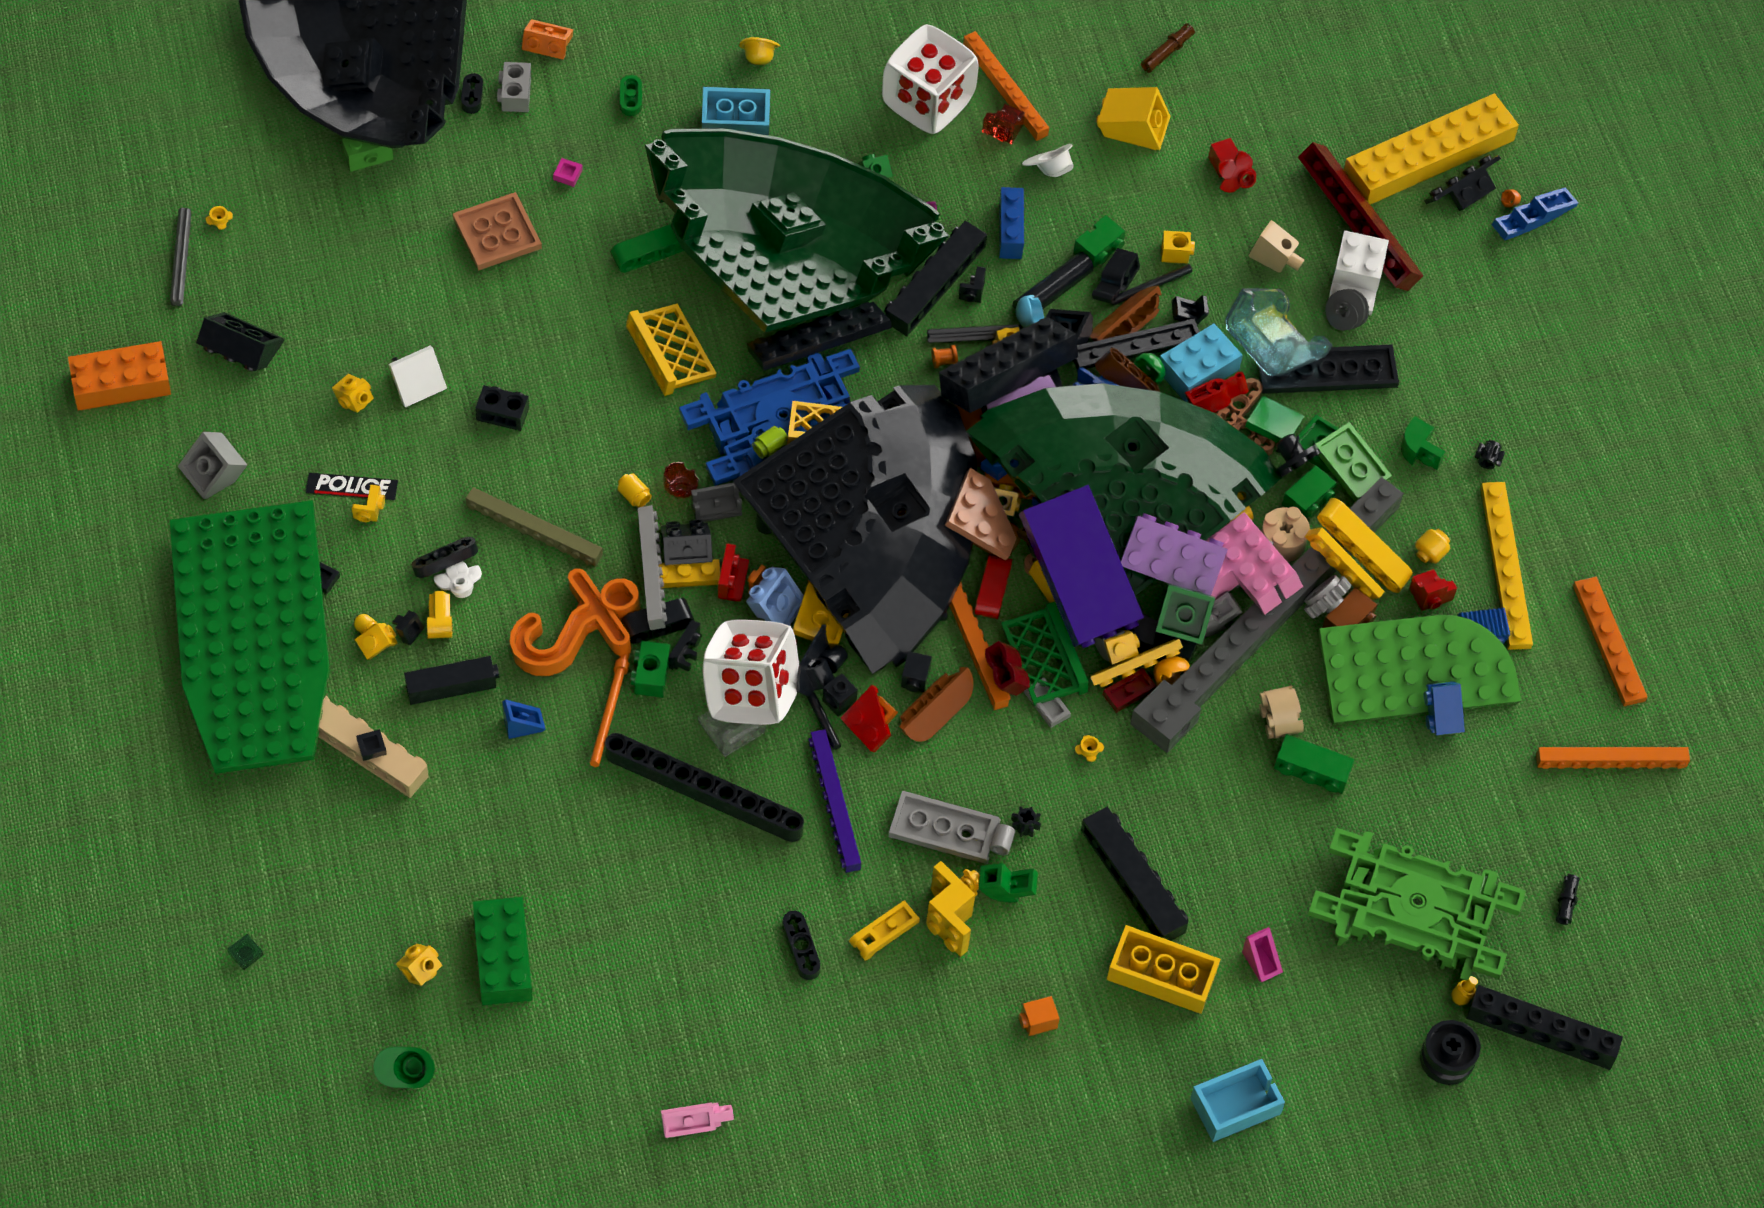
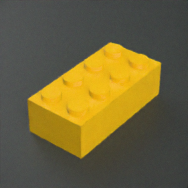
M1126 925L1109 967L1107 980L1202 1014L1221 959Z

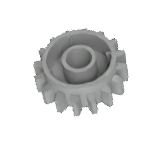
M1336 575L1331 576L1306 597L1304 602L1307 605L1304 610L1313 619L1322 612H1331L1344 600L1342 596L1347 593L1346 591L1352 585L1344 576L1340 578Z

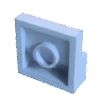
M768 568L762 573L763 579L759 585L753 586L750 589V597L746 602L757 618L790 626L797 616L803 594L785 568Z

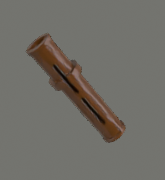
M1185 23L1176 33L1170 34L1166 42L1141 62L1144 71L1151 73L1175 50L1181 49L1183 47L1182 44L1195 34L1194 28Z

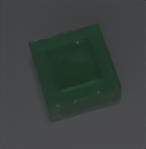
M248 934L227 948L228 954L243 970L264 955L261 948Z

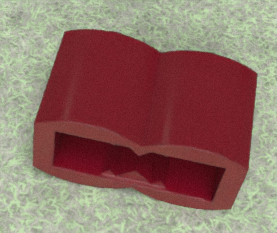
M997 641L985 649L986 661L993 669L994 682L1000 690L1017 696L1030 688L1029 676L1025 669L1022 668L1021 655L1015 647Z

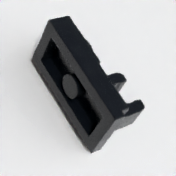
M691 620L669 655V669L677 670L682 668L690 671L691 663L685 661V659L697 660V652L692 650L693 646L697 647L702 638L700 623Z

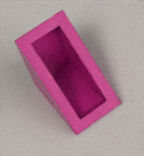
M1267 927L1246 937L1242 953L1260 982L1283 973L1270 928Z

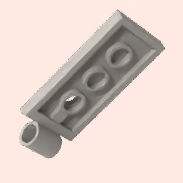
M902 791L888 837L988 864L990 850L998 855L1009 854L1015 830L1009 825L1000 824L1001 819L997 816ZM968 831L971 836L965 838L962 836V832Z

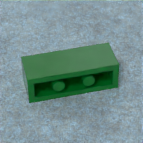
M1286 734L1274 769L1283 775H1292L1300 778L1305 783L1316 784L1330 792L1343 794L1355 759Z

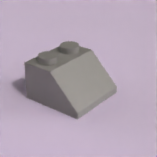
M202 432L178 467L202 498L207 499L233 484L247 467V464L222 433Z

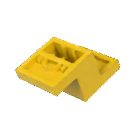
M940 861L933 868L931 891L935 897L929 901L926 923L931 933L934 935L938 934L944 940L945 946L951 952H956L961 957L968 951L971 929L964 922L972 916L975 893Z

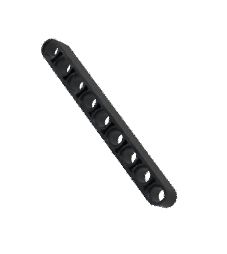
M612 733L605 740L606 758L617 766L786 841L796 842L803 835L804 819L801 814L622 734ZM617 746V747H620L621 749H619V750H612L611 748ZM636 756H640L643 759L635 760L633 758ZM663 766L665 768L662 770H658L655 767ZM678 776H686L687 778L681 780V779H678L677 777H678ZM705 785V786H708L709 788H708V789H700L699 787ZM728 795L731 798L723 799L721 796ZM751 805L753 808L745 809L743 806ZM773 815L775 818L768 819L765 816ZM788 825H796L797 828L791 829V828H788L787 826H788Z

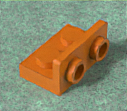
M531 19L524 29L522 50L564 59L566 46L573 37V29Z

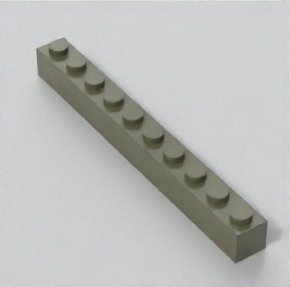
M473 487L466 497V506L471 510H477L484 516H489L497 522H502L510 528H515L522 534L530 535L535 540H540L550 547L553 546L563 553L566 552L575 559L583 560L588 565L596 567L603 556L602 547Z

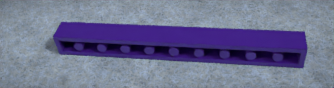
M826 729L811 732L808 742L809 746L813 748L812 758L817 763L815 765L816 773L820 774V787L824 789L822 795L823 799L827 801V814L830 813L831 816L829 818L830 826L834 827L833 837L838 842L836 846L837 852L842 857L840 859L841 867L845 868L846 873L861 870V860Z

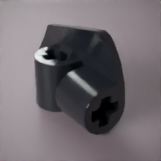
M823 624L798 667L797 693L806 697L810 696L814 690L823 689L825 685L835 679L833 674L848 659V654L842 646L838 644L829 645L826 636V624Z

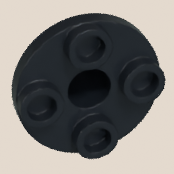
M1295 434L1286 435L1277 442V450H1275L1282 455L1286 463L1276 470L1282 478L1321 452L1316 444L1304 450L1299 442V436L1296 437Z

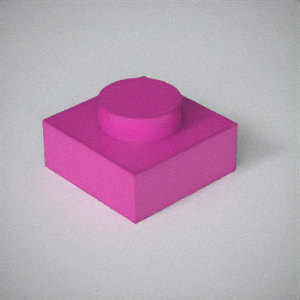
M561 158L553 174V180L574 187L583 170V165Z

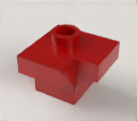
M1432 569L1413 576L1409 589L1421 611L1429 608L1431 610L1436 609L1443 603L1452 601L1457 587L1454 581H1446L1445 578H1439L1435 570Z

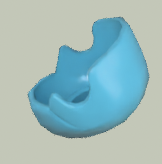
M1034 295L1022 297L1016 307V317L1024 328L1044 318L1039 298H1032Z

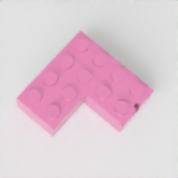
M1245 512L1206 540L1209 542L1210 538L1221 541L1224 543L1223 547L1228 549L1211 594L1215 596V600L1240 585L1265 615L1282 603L1274 586L1278 585L1285 599L1303 587L1296 571Z

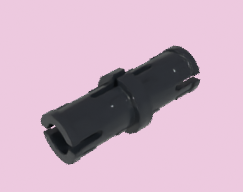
M1567 874V876H1564L1562 891L1558 895L1559 907L1555 920L1562 925L1571 924L1573 909L1577 905L1578 898L1576 895L1580 878L1576 875Z

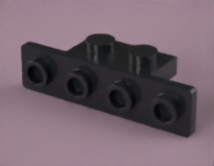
M1489 154L1478 160V166L1474 167L1472 165L1464 169L1461 177H1452L1445 182L1447 186L1444 188L1440 186L1430 191V197L1425 199L1424 202L1426 204L1435 202L1449 193L1458 210H1464L1496 189L1486 168L1501 159L1500 156L1491 157Z

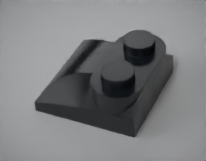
M1049 309L1046 317L1076 333L1077 345L1088 343L1093 331V316L1091 312Z

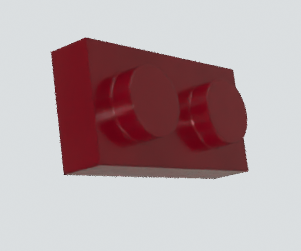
M1142 668L1104 689L1102 695L1117 713L1149 695L1156 688V685Z

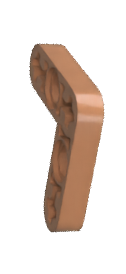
M1255 378L1246 379L1248 389L1255 388V391H1251L1248 397L1246 393L1232 398L1229 406L1217 413L1223 420H1226L1229 413H1231L1230 421L1226 422L1238 431L1248 429L1245 427L1247 419L1244 416L1259 400L1262 393V384ZM1240 401L1244 403L1245 407L1237 409L1233 406V403ZM1248 429L1251 435L1247 437L1252 441L1255 438L1254 442L1262 447L1260 444L1268 443V445L1262 448L1268 455H1271L1274 451L1275 442Z

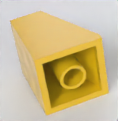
M1157 87L1108 88L1106 97L1102 101L1100 115L1097 116V126L1101 129L1104 137L1153 150H1160L1170 120V114Z

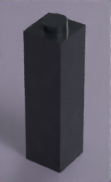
M491 656L404 673L410 705L496 688V679L500 678L497 664H492Z

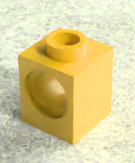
M1164 231L1161 243V262L1188 264L1189 257L1194 255L1195 242L1191 241V232Z

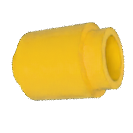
M625 474L619 479L617 490L632 506L644 507L652 497L649 493L650 489L635 474Z

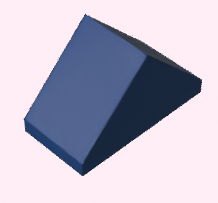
M509 700L502 702L503 719L509 739L543 732L546 729L540 708Z

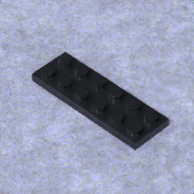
M865 302L858 307L844 309L837 314L823 316L816 321L802 323L795 328L781 330L768 337L757 338L753 342L747 343L748 352L765 371L891 329L892 327L890 319L874 302Z
M1393 344L1257 350L1256 353L1262 394L1398 388L1399 385Z

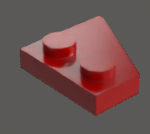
M871 685L840 719L871 752L875 753L891 736L888 724L885 722L883 706H880L877 695L879 693L878 688Z

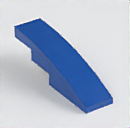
M1566 187L1535 196L1531 203L1515 207L1511 214L1496 218L1491 225L1504 240H1508L1550 222L1576 207L1578 202Z

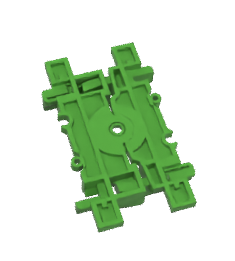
M1336 828L1328 853L1352 860L1340 898L1316 890L1308 916L1337 925L1335 936L1339 937L1338 946L1344 944L1350 935L1357 936V941H1361L1363 934H1365L1372 941L1375 934H1382L1385 937L1384 945L1392 943L1412 951L1422 949L1421 958L1425 961H1430L1434 954H1436L1437 958L1442 960L1441 969H1444L1445 966L1455 969L1458 959H1460L1459 964L1463 965L1458 983L1468 980L1472 971L1496 979L1500 978L1507 954L1483 946L1495 908L1517 916L1519 915L1526 890L1502 882L1496 884L1498 874L1488 869L1484 870L1482 875L1466 871L1462 865L1458 872H1452L1449 869L1450 861L1442 863L1421 855L1412 857L1413 848L1410 846H1404L1401 852H1398L1396 847L1384 843L1372 855L1367 852L1373 833L1365 832L1361 836ZM1416 898L1420 899L1422 904L1416 905L1413 900ZM1471 905L1474 906V907H1473V910H1472V920H1471Z

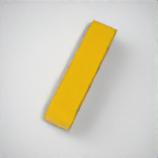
M1331 498L1317 516L1319 523L1388 590L1399 593L1413 575L1410 567L1342 501L1336 498Z

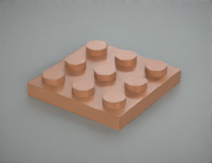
M516 192L452 213L453 220L478 271L542 249V243Z

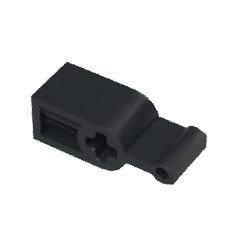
M1117 248L1104 268L1101 282L1093 290L1092 298L1110 304L1115 303L1120 291H1125L1140 269L1138 254Z

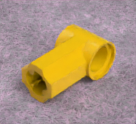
M435 591L433 594H429L428 639L452 638L450 594L444 591Z

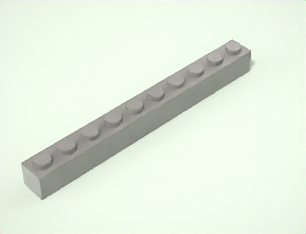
M651 505L639 507L638 517L647 619L650 630L665 628L667 615L664 612L666 604L663 601V598H665L664 589H662L664 582L663 578H661L663 571L659 565L662 564L661 555L658 554L661 553L660 544L657 543L660 542L659 533L656 532L659 531L658 522L655 521L658 519L657 511H654Z

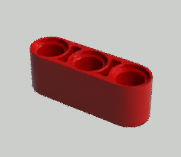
M989 554L974 614L998 619L1013 559L1007 558L1004 560L997 555Z

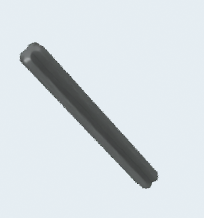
M180 208L178 211L170 301L173 306H181L184 299L191 224V210L189 208Z

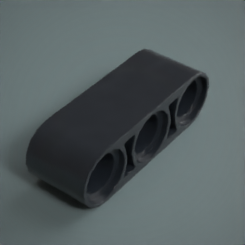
M679 598L665 602L666 610L664 612L667 615L665 628L650 630L647 608L624 616L621 622L629 633L631 644L641 643L642 641H648L686 629L691 620H694L687 600Z

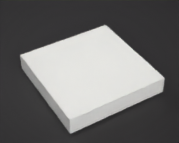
M431 346L388 364L400 399L405 407L447 389L435 352Z

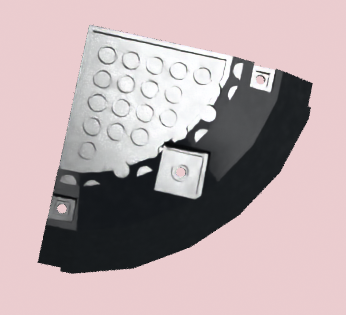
M239 0L246 39L267 78L303 115L343 138L392 149L403 148L408 145L425 144L445 125V105L453 104L460 84L467 0ZM349 61L348 66L343 67L344 63Z
M899 385L893 387L894 391L879 401H876L872 395L852 401L733 481L737 489L812 583L818 599L843 629L849 645L872 674L882 670L891 661L895 667H898L906 661L908 651L914 652L946 614L970 561L973 542L945 526V523L966 472L970 468L978 472L977 459L968 434L965 432L966 429L958 408L954 403L942 397L940 390L935 385ZM900 510H905V511H906V513H905L904 515H902V516H899V515H898V512H899ZM850 613L848 617H843L844 614Z

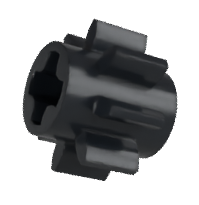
M1489 440L1485 444L1479 443L1475 458L1479 459L1478 464L1481 467L1493 469L1495 465L1501 466L1505 452L1501 451L1502 447L1498 442Z
M1020 806L1018 814L1012 813L1011 820L1014 822L1012 828L1017 830L1020 837L1023 835L1033 837L1034 829L1040 830L1041 823L1038 821L1041 814H1036L1033 811V807L1023 809Z

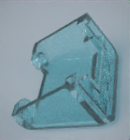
M1242 288L1226 316L1225 326L1235 340L1269 376H1282L1322 359L1328 354L1333 345L1326 337L1315 336L1308 342L1285 318L1290 309V301L1281 289Z

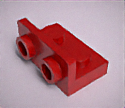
M726 544L718 582V598L741 602L749 559L740 558V555L736 554V545Z

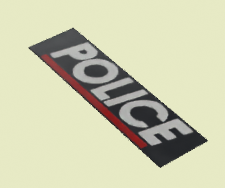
M309 473L306 493L368 498L370 485L380 486L381 494L385 495L386 500H395L398 480Z

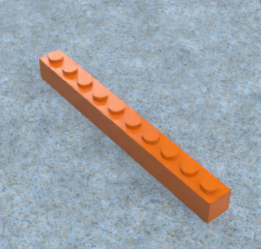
M974 31L964 36L963 45L975 54L980 68L1034 139L1038 141L1048 136L1049 126L977 32Z
M960 582L949 606L993 709L997 710L1007 707L1011 699L1010 694L1000 690L994 682L993 669L988 665L985 658V649L989 647L988 643L983 639V631L978 627V620L973 616V608L971 604H968L967 594L963 592L962 583Z
M1539 747L1536 753L1537 767L1544 769H1623L1625 767H1632L1633 769L1647 767L1648 769L1662 767L1663 769L1677 767L1682 769L1687 767L1690 762L1688 747Z

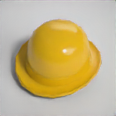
M759 37L745 38L739 43V47L745 50L748 62L754 65L770 63L773 59L775 48L780 47L775 41Z

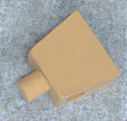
M1272 220L1261 233L1249 254L1250 258L1276 272H1281L1286 264L1298 271L1305 259L1294 253L1299 242Z

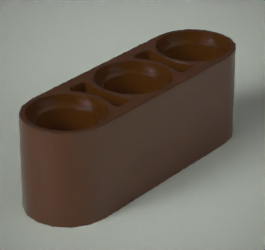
M1111 348L1095 363L1096 370L1106 380L1119 386L1160 392L1158 385L1115 348Z

